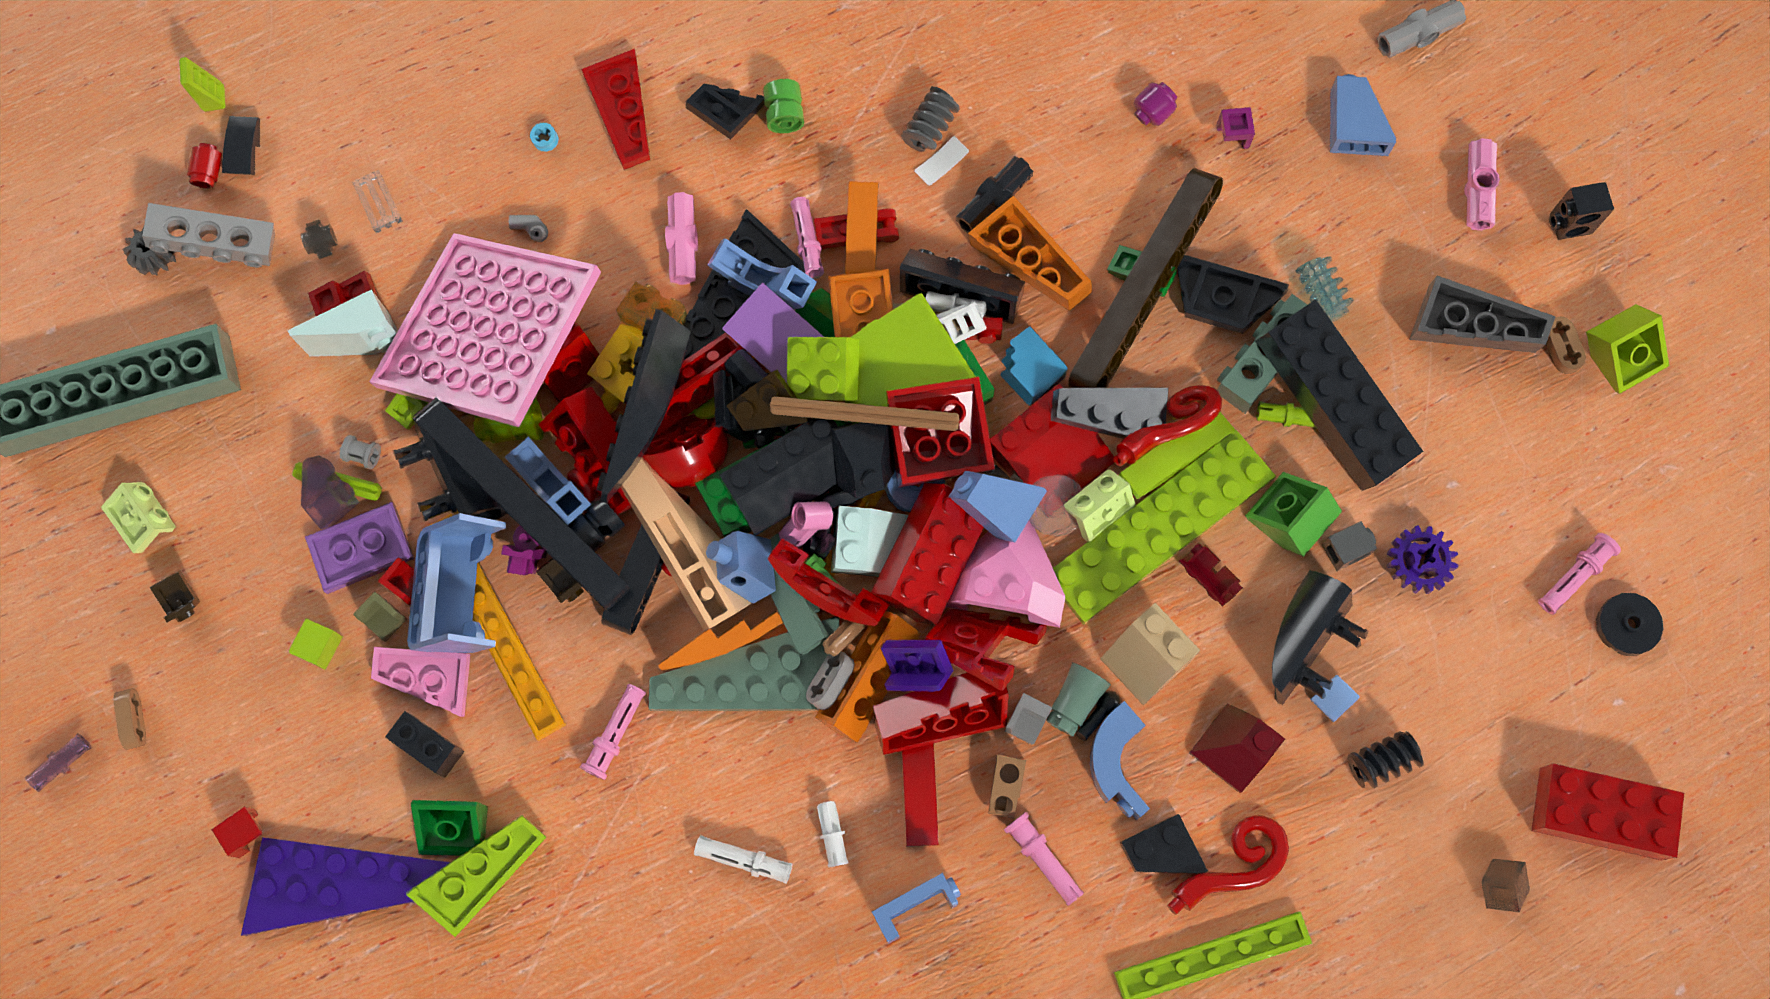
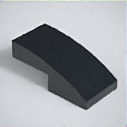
M229 117L224 140L222 173L255 175V147H260V118Z

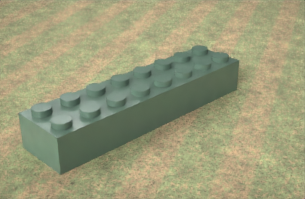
M213 324L0 384V455L4 457L12 456L240 391L241 386L230 336L217 324Z

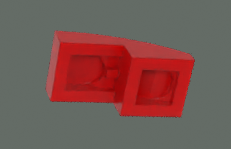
M362 271L341 283L332 280L308 293L315 316L369 290H372L379 299L371 274L366 271Z

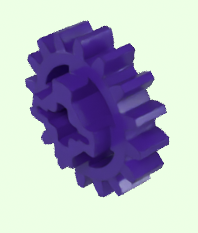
M1419 525L1415 526L1411 533L1405 529L1400 534L1401 538L1396 537L1391 542L1395 548H1391L1387 552L1388 556L1394 558V560L1387 564V567L1395 568L1397 571L1392 576L1393 580L1401 577L1403 579L1401 587L1404 589L1410 584L1413 586L1412 590L1415 594L1422 587L1426 594H1430L1434 587L1439 591L1445 586L1444 581L1449 582L1454 578L1449 571H1454L1458 568V564L1451 562L1458 555V552L1449 551L1453 541L1444 542L1442 540L1444 532L1442 531L1437 535L1432 534L1431 526H1428L1424 532L1421 531ZM1414 541H1424V542H1427V543H1426V544H1420V545H1419L1418 543H1416V542H1414ZM1427 551L1424 564L1418 568L1421 559L1420 555ZM1420 575H1427L1428 577H1430V579H1422L1418 577Z

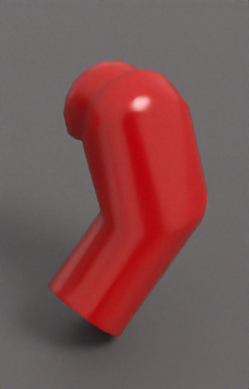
M576 468L568 472L567 480L577 486L590 503L597 498L598 493L593 489V480L589 475L580 474Z

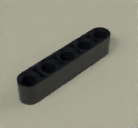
M676 492L689 505L690 497ZM642 524L619 575L630 587V590L609 611L604 609L601 620L603 625L629 635L635 632L661 573L662 569L660 566L664 563Z

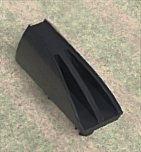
M414 421L419 442L393 450L395 459L398 460L400 469L423 459L430 461L442 487L443 494L417 503L419 511L422 512L423 520L428 521V519L449 511L454 515L461 513L491 520H499L506 515L507 512Z
M1309 570L1291 600L1281 623L1272 662V683L1275 687V699L1278 704L1283 705L1299 684L1318 695L1321 699H1324L1326 697L1325 690L1320 686L1330 690L1333 681L1310 669L1309 667L1333 634L1353 644L1356 648L1361 646V639L1359 637L1363 639L1367 637V629H1363L1344 618L1353 606L1352 589L1345 583L1328 575Z

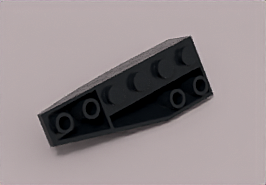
M659 309L655 310L653 319H646L642 336H644L641 347L638 346L633 362L635 365L632 374L635 376L633 385L627 388L624 398V404H627L624 415L619 414L615 427V432L618 433L615 444L610 443L606 461L610 462L607 473L601 472L597 490L602 491L601 502L608 503L628 479L656 435L672 400L689 344L691 331Z

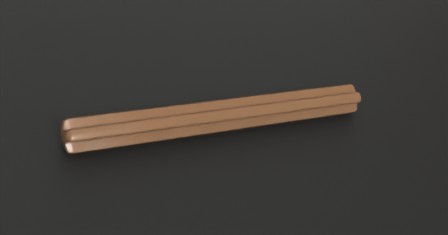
M772 397L770 403V412L775 415L956 431L959 427V414L785 397Z

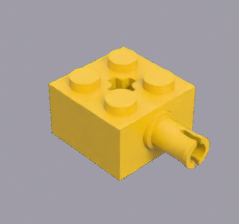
M624 324L619 325L587 372L588 375L604 387L605 392L601 399L610 416L620 401L624 403L627 388L633 385L635 378L632 375L635 366L633 362L638 346L641 347L644 337L642 332L636 327Z

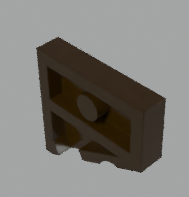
M778 369L772 371L727 405L743 431L804 424L811 420L808 417L775 415L770 412L772 397L798 399Z

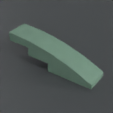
M778 533L769 539L771 540L772 551L780 542ZM774 569L776 591L771 593L772 599L799 653L807 654L829 637L828 632L817 615L820 609L791 588Z

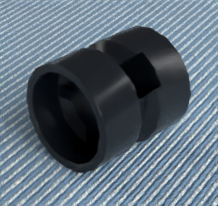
M600 496L590 503L591 505L586 509L585 514H580L567 525L594 552L605 544L606 536L613 537L625 526L607 503L601 502Z

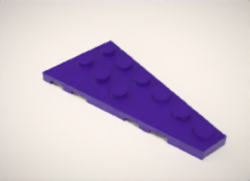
M262 837L241 936L415 903L406 895V892L451 862Z

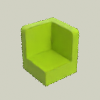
M305 619L289 649V653L325 670L343 636L327 627Z

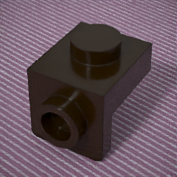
M553 558L536 570V573L555 594L560 603L566 599L568 602H572L584 592L581 588L582 586Z
M180 570L150 587L166 613L164 616L166 622L175 618L177 622H181L195 614L193 608L200 601Z

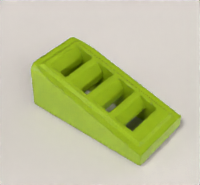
M180 58L181 85L204 112L224 109L226 106L224 85L188 58Z

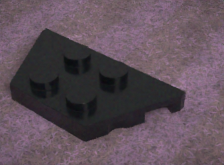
M1184 255L1177 267L1185 317L1241 334L1287 294L1289 284L1187 255Z

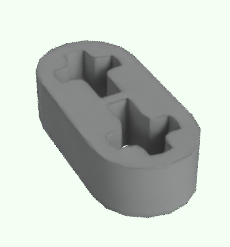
M842 651L837 656L829 654L807 689V701L820 710L830 708L854 670V660Z

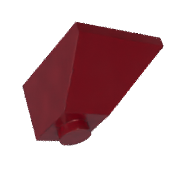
M1227 703L1189 754L1241 794L1268 763L1285 738L1261 719Z

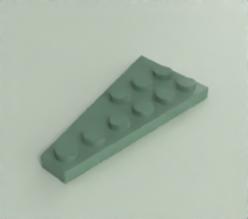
M837 616L821 621L829 636L839 627V617ZM789 632L700 663L684 666L651 677L649 680V710L819 711L817 707L807 701L806 692L829 654L824 652L823 642L807 654H800Z

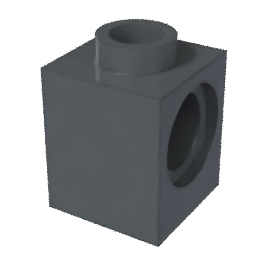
M1362 521L1329 536L1322 543L1336 571L1370 556L1377 549L1373 532L1368 527L1365 528Z

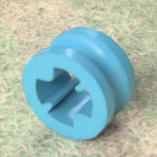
M548 123L536 124L530 132L532 143L540 151L547 152L553 150L558 144V134ZM548 134L550 139L548 141L540 140L539 135Z

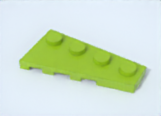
M520 815L407 891L406 895L456 937L545 840L546 836L523 815Z

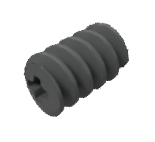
M931 86L930 92L924 98V102H921L918 107L919 111L914 113L913 120L909 121L907 130H904L901 135L908 146L920 152H924L926 148L930 150L936 149L937 144L934 140L941 141L943 135L940 131H947L948 124L946 122L954 120L951 112L958 113L960 110L959 105L946 91Z

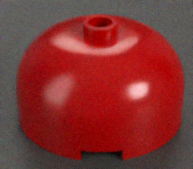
M695 415L687 416L658 436H654L646 453L643 455V459L671 488L696 486L695 483L715 473L722 466L728 454V436L724 432V427L718 428L715 426L714 417L700 419Z

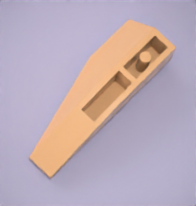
M642 457L628 479L622 484L621 489L703 631L710 629L751 604V602L718 581L716 561L706 556L708 545L712 541H719L721 539Z

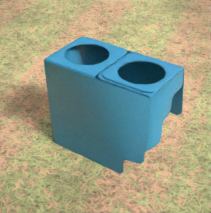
M1030 326L1010 340L1011 346L1006 349V356L1002 359L1006 370L1001 372L1000 376L1030 406L1065 379L1068 368Z

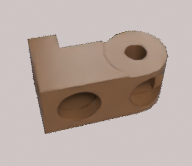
M997 755L988 814L1014 819L1026 760Z

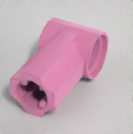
M824 501L795 503L792 508L791 518L778 533L780 540L783 538L800 549L817 530H827L830 528L833 521V512L830 504Z

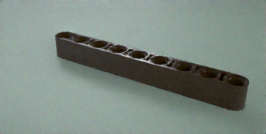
M1193 168L1188 173L1074 366L1068 380L1069 388L1108 387L1160 298L1162 292L1159 290L1161 287L1165 288L1218 199L1223 187L1222 177Z

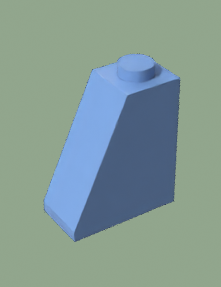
M1352 74L1337 76L1330 92V153L1389 156L1396 143V137L1367 78L1357 77Z
M964 471L956 480L954 489L948 497L996 538L1015 543L1047 490L1040 486Z

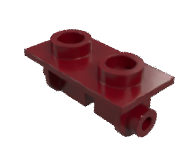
M1197 543L1179 562L1185 567L1188 575L1195 578L1206 589L1207 594L1213 600L1218 601L1223 607L1243 589L1239 584L1241 581L1226 566L1217 572L1214 567L1221 560L1207 545L1202 546L1200 543Z

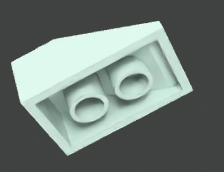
M372 290L287 330L289 335L310 357L376 355L380 352L385 353L398 332L388 310Z
M839 506L834 518L833 535L836 538V544L832 548L831 573L879 577L909 515L871 508Z

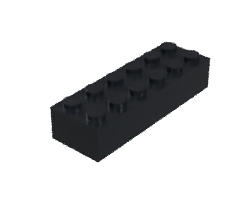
M1316 299L1256 340L1361 491L1377 486L1424 452Z

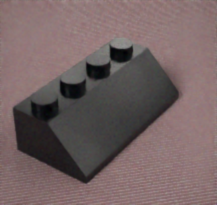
M910 249L900 266V292L913 296L922 293L925 298L928 291L952 296L956 293L961 298L984 301L986 303L984 316L1002 318L1003 322L1014 324L1025 286V281L1020 280L1016 275L1009 273L1001 275L992 272L985 266L977 265L973 267L963 264L957 258L948 257L945 259L935 256L934 253L925 249H919L918 251Z
M812 418L719 474L724 488L755 536L791 515L795 503L812 502L838 486L831 429L838 427L834 420Z

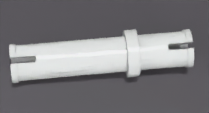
M702 835L698 838L694 849L695 856L751 872V876L757 878L761 875L785 884L789 880L793 866L792 863L768 857L765 852L758 851V853L712 840Z

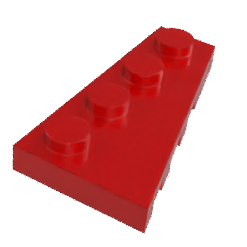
M635 48L581 69L623 169L625 170L651 160Z

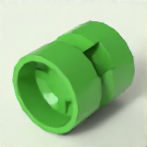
M778 79L767 83L763 88L764 103L769 109L766 112L767 128L774 133L780 134L791 133L801 129L804 126L803 107L801 106L802 96L799 83L791 79Z

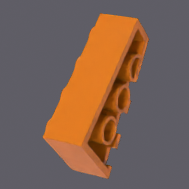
M1014 195L968 233L971 246L1068 311L1092 293V281Z

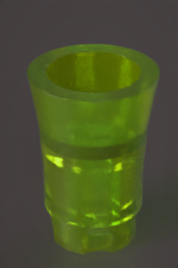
M535 398L519 427L475 415V434L483 443L525 440L528 437L531 440H542L544 436V431L538 425L543 420L540 406Z

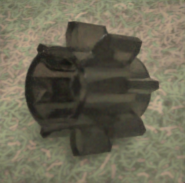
M320 220L307 223L306 232L300 234L306 252L309 255L317 254L319 259L333 255L332 247L337 246L338 241L331 225L324 226Z

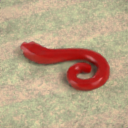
M1196 385L1175 393L1169 399L1167 408L1172 417L1184 420L1145 427L1131 433L1117 445V454L1113 457L1114 462L1118 466H1123L1125 463L1134 464L1152 448L1191 434L1211 423L1219 415L1222 408V397L1219 391L1214 387ZM1191 400H1202L1206 402L1205 406L1202 409L1200 408L1199 403L1196 401L1188 405L1182 406L1184 403Z
M1253 815L1241 820L1235 826L1231 835V845L1234 853L1240 859L1250 863L1257 862L1265 855V848L1263 846L1249 848L1245 843V836L1249 832L1261 831L1269 837L1272 845L1271 854L1266 862L1257 869L1248 872H1206L1194 875L1184 880L1171 891L1174 899L1167 905L1169 910L1177 915L1183 908L1191 911L1200 901L1212 893L1244 891L1270 882L1283 869L1288 857V838L1283 827L1273 819L1262 815Z

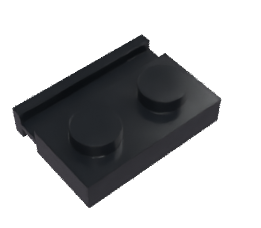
M722 369L713 374L715 426L718 428L724 427V432L746 443L753 439V430L743 431L727 407L729 403L744 393V389L731 375L726 376L725 371Z

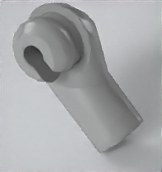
M509 215L510 229L526 230L530 238L536 242H543L548 237V229L538 216Z

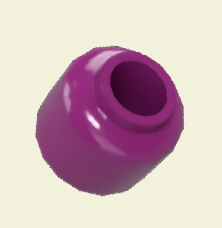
M1152 82L1134 99V106L1137 109L1134 115L1145 126L1149 122L1152 125L1160 126L1176 110L1177 104L1175 100L1177 96L1165 83L1157 84Z

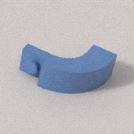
M726 238L720 241L707 264L727 278L729 285L748 296H751L763 282L792 309L804 307L817 281L794 265L778 268L765 264Z
M529 437L505 456L529 486L566 525L571 523L591 505L574 484L559 472Z
M1124 701L1107 716L1094 737L1090 752V770L1096 790L1103 801L1107 803L1116 796L1119 799L1116 804L1128 818L1133 816L1138 820L1150 808L1124 778L1120 759L1125 744L1146 725Z

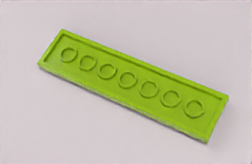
M1235 430L1105 528L1092 541L1085 543L1053 568L1065 594V603L1084 625L1269 484L1276 475L1241 434Z

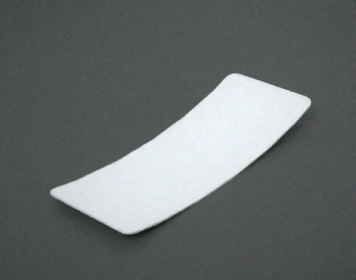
M953 136L940 150L914 171L930 186L952 169L969 150Z

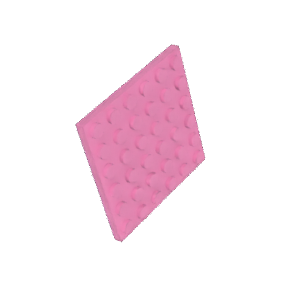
M453 233L369 382L376 388L426 402H431L436 397L448 408L519 427L601 271L594 264Z

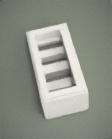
M975 301L936 315L941 324H945L954 344L987 328ZM968 313L973 326L968 327L963 316L964 314ZM955 318L961 328L959 331L956 330L952 321Z

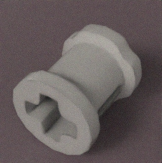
M348 435L344 439L340 448V458L342 461L349 462L352 460L362 463L367 469H373L376 466L381 454L380 444L375 442L368 444L358 441L352 435Z

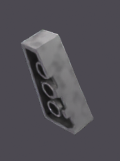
M1436 276L1428 286L1409 340L1536 353L1546 345L1556 316Z

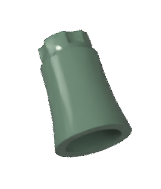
M1072 662L1067 678L1052 705V712L1046 721L1058 730L1073 737L1078 726H1082L1099 698L1111 686L1110 683L1087 668Z

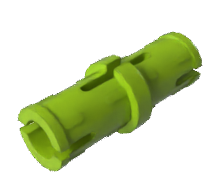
M1263 401L1258 403L1257 412L1259 414L1256 415L1257 421L1283 423L1284 427L1300 425L1317 429L1303 407H1295L1294 403L1287 402L1286 405L1265 403Z

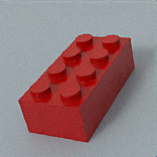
M924 483L871 591L872 594L912 620L936 625L939 622L984 528L948 497L953 489L946 484Z
M1552 763L1541 767L1539 770L1531 831L1661 861L1673 859L1678 856L1685 793Z

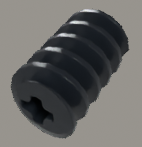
M1399 731L1394 734L1393 738L1389 736L1384 738L1382 744L1375 742L1371 744L1370 748L1364 747L1360 749L1359 754L1355 752L1350 753L1347 758L1351 772L1362 788H1365L1364 782H1368L1372 788L1378 787L1376 779L1378 776L1384 783L1389 782V771L1396 778L1400 777V766L1406 772H1411V761H1414L1419 768L1424 766L1421 750L1413 736L1407 731L1405 733Z

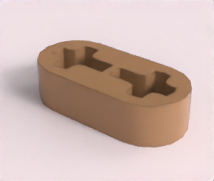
M1555 317L1546 346L1556 369L1564 374H1573L1585 363V351L1573 323L1565 317ZM1556 327L1558 330H1563L1564 334L1562 336L1559 333L1554 334L1552 330ZM1566 355L1574 357L1575 361L1573 363L1565 361L1564 357Z
M131 688L116 692L113 701L121 745L126 750L144 746L146 744V731L141 700L137 691Z

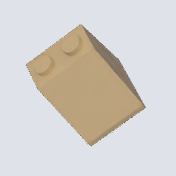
M1154 603L1124 631L1100 659L1139 702L1145 705L1190 664L1200 652V649Z

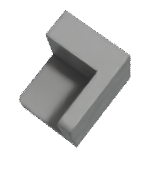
M1023 693L1005 732L1033 745L1052 707Z

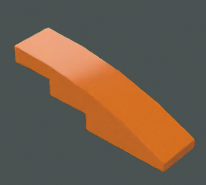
M849 181L845 274L875 271L878 182Z
M774 611L751 629L743 619L718 637L711 628L707 629L661 661L658 666L661 670L693 665L727 654L760 638L782 624L783 620Z

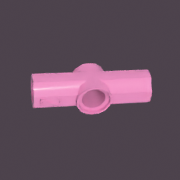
M1481 138L1471 141L1468 148V182L1465 185L1464 193L1467 197V226L1472 230L1482 231L1493 228L1495 225L1496 187L1499 184L1500 178L1496 171L1497 143H1494L1492 139ZM1478 182L1483 183L1486 187L1480 186Z
M680 192L668 196V226L665 228L667 252L669 253L670 282L686 285L696 281L695 251H698V235L696 224H694L693 195Z

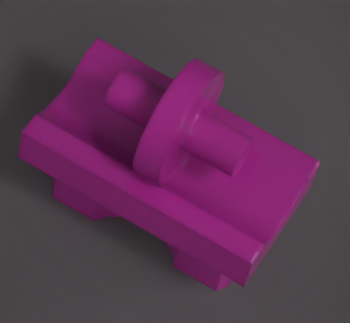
M519 526L513 534L514 544L502 546L501 555L509 556L507 573L518 575L536 574L538 559L546 558L547 552L543 548H537L539 544Z

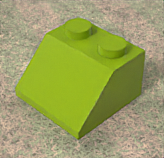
M1635 304L1586 331L1591 358L1614 391L1619 394L1669 367L1662 315Z

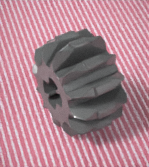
M133 229L134 236L133 238H125L129 246L123 249L124 254L127 256L128 264L144 275L150 272L152 275L157 276L160 268L169 271L167 264L169 262H176L175 256H173L176 252L158 253L150 250L148 247H145L142 237L143 229L141 232Z

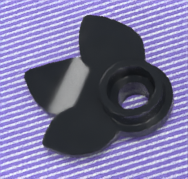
M832 508L834 520L837 509ZM831 526L827 530H817L803 545V551L809 554L808 558L815 553L824 560L836 544V538L831 534Z

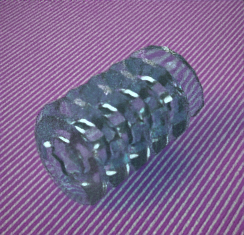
M1331 256L1319 257L1304 263L1295 272L1301 274L1299 280L1302 284H1306L1305 292L1312 294L1309 299L1310 302L1316 299L1330 320L1334 322L1349 313L1348 306L1354 300L1353 298H1342L1349 290L1347 287L1337 288L1343 279L1342 277L1332 278V275L1338 271L1337 267H1326L1333 260Z

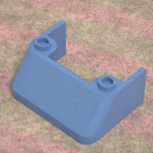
M459 513L422 529L416 547L407 637L410 650L475 653L495 647L496 641L485 639V632L481 624L472 621L477 563L490 555L493 548L491 534L506 529V522Z

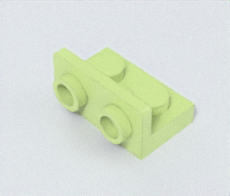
M1110 469L1064 504L1065 510L1076 518L1082 538L1087 542L1092 541L1105 528L1136 506L1130 484Z
M144 482L121 483L101 506L132 553H142L159 533L172 532L176 528L168 512L160 505L153 495L151 488Z

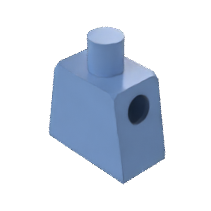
M735 531L719 541H712L708 545L706 556L716 561L717 579L721 584L753 604L776 591L774 568L768 560L772 552L771 540Z

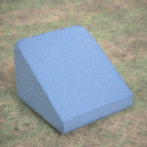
M1338 675L1330 679L1333 681L1330 690L1322 687L1326 694L1324 699H1321L1316 694L1310 699L1332 722H1335L1360 698Z

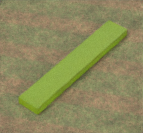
M1301 911L1113 973L1122 999H1145L1312 944Z

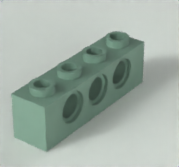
M1291 294L1286 302L1280 300L1270 313L1273 316L1268 324L1263 321L1252 335L1256 338L1251 346L1245 343L1235 356V359L1238 360L1233 368L1227 366L1217 379L1220 382L1217 390L1221 397L1244 414L1247 413L1278 373L1267 356L1260 352V346L1256 340L1307 305L1293 294ZM1242 371H1251L1255 375V378H1246L1242 374Z

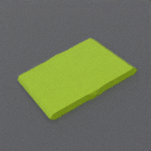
M920 293L880 319H875L861 328V331L850 337L859 339L858 401L845 402L888 407L886 391L974 378L976 376L923 294Z

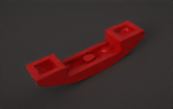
M783 538L770 553L768 560L780 577L791 588L815 606L837 617L864 625L876 626L890 604L862 588L858 596L805 564L809 554Z
M933 743L902 751L906 847L939 845Z

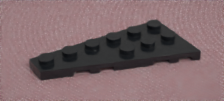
M746 209L741 217L742 221L737 230L733 231L729 241L765 264L778 268L794 265L805 273L803 261ZM713 269L698 294L699 298L693 309L689 310L685 318L686 321L683 326L689 329L691 333L684 360L724 334L725 331L722 330L724 325L750 297L729 285V280Z

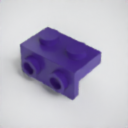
M886 640L881 647L892 673L885 683L888 691H940L954 671L941 640Z

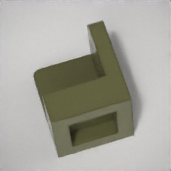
M376 592L353 614L384 642L407 620L405 616Z

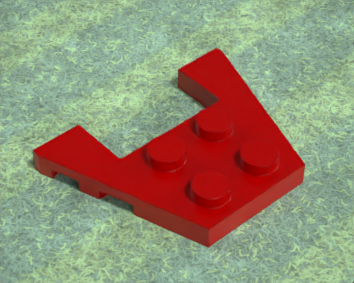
M950 608L928 633L925 640H941L950 663L1001 691L1004 690L1013 678L1015 666L991 659L989 656L1005 636L1037 645L1047 630V625L1020 623V617L1009 616L1005 621L989 619V613Z

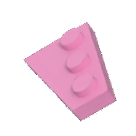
M374 647L371 679L404 693L411 694L432 705L444 708L460 717H465L470 654L421 652L410 649Z

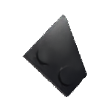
M705 83L685 101L687 110L730 140L765 105L764 96L757 94L756 98L740 95L739 90L721 89L718 86Z
M1179 814L1120 842L1134 872L1200 874L1208 871Z

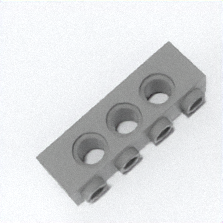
M148 203L142 237L145 247L154 252L167 253L168 251H174L190 258L206 256L222 263H229L232 260L243 262L250 267L259 268L262 265L270 266L275 229L274 223ZM176 229L186 231L179 237L171 235V232ZM207 234L217 236L215 240L210 242L202 240V237ZM237 239L248 241L244 246H235L233 244Z

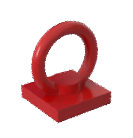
M574 322L570 333L543 381L559 403L564 398L579 392L593 380L587 372L600 355L581 326Z

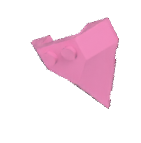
M1029 519L1015 543L998 539L989 531L976 543L946 607L968 611L969 604L1028 614L1029 622L1060 627L1065 594L1031 519Z

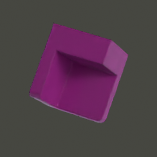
M1251 107L1221 110L1216 127L1217 131H1222L1224 142L1241 140L1243 149L1250 147L1255 135Z

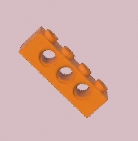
M885 611L876 626H868L850 656L855 663L854 670L837 700L830 708L826 710L819 709L815 718L837 734L858 743L874 715L873 706L881 704L888 691L885 683L892 673L881 647L886 640H918L921 633L900 616Z

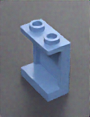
M943 873L872 911L888 944L900 938L891 921L895 917L939 893L944 894L951 909L958 905L956 898L960 897L961 893L952 877L946 879Z

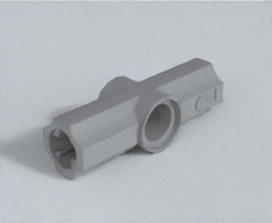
M1450 0L1429 11H1426V9L1415 11L1403 23L1379 33L1377 37L1379 50L1383 56L1390 58L1414 46L1423 48L1431 44L1440 34L1465 22L1466 15L1463 4L1460 1Z

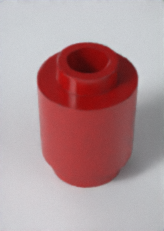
M200 143L199 146L192 147L187 172L191 185L211 189L214 187V183L218 181L222 153L217 150L216 146Z

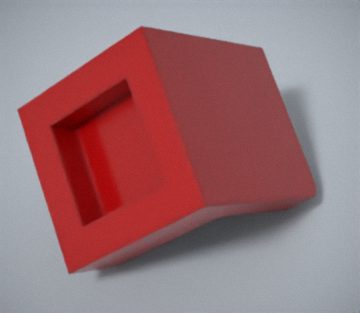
M398 557L378 582L411 606L414 569Z
M244 806L211 829L227 856L241 858L250 851L247 844L262 834V830L254 819L258 816L255 809Z

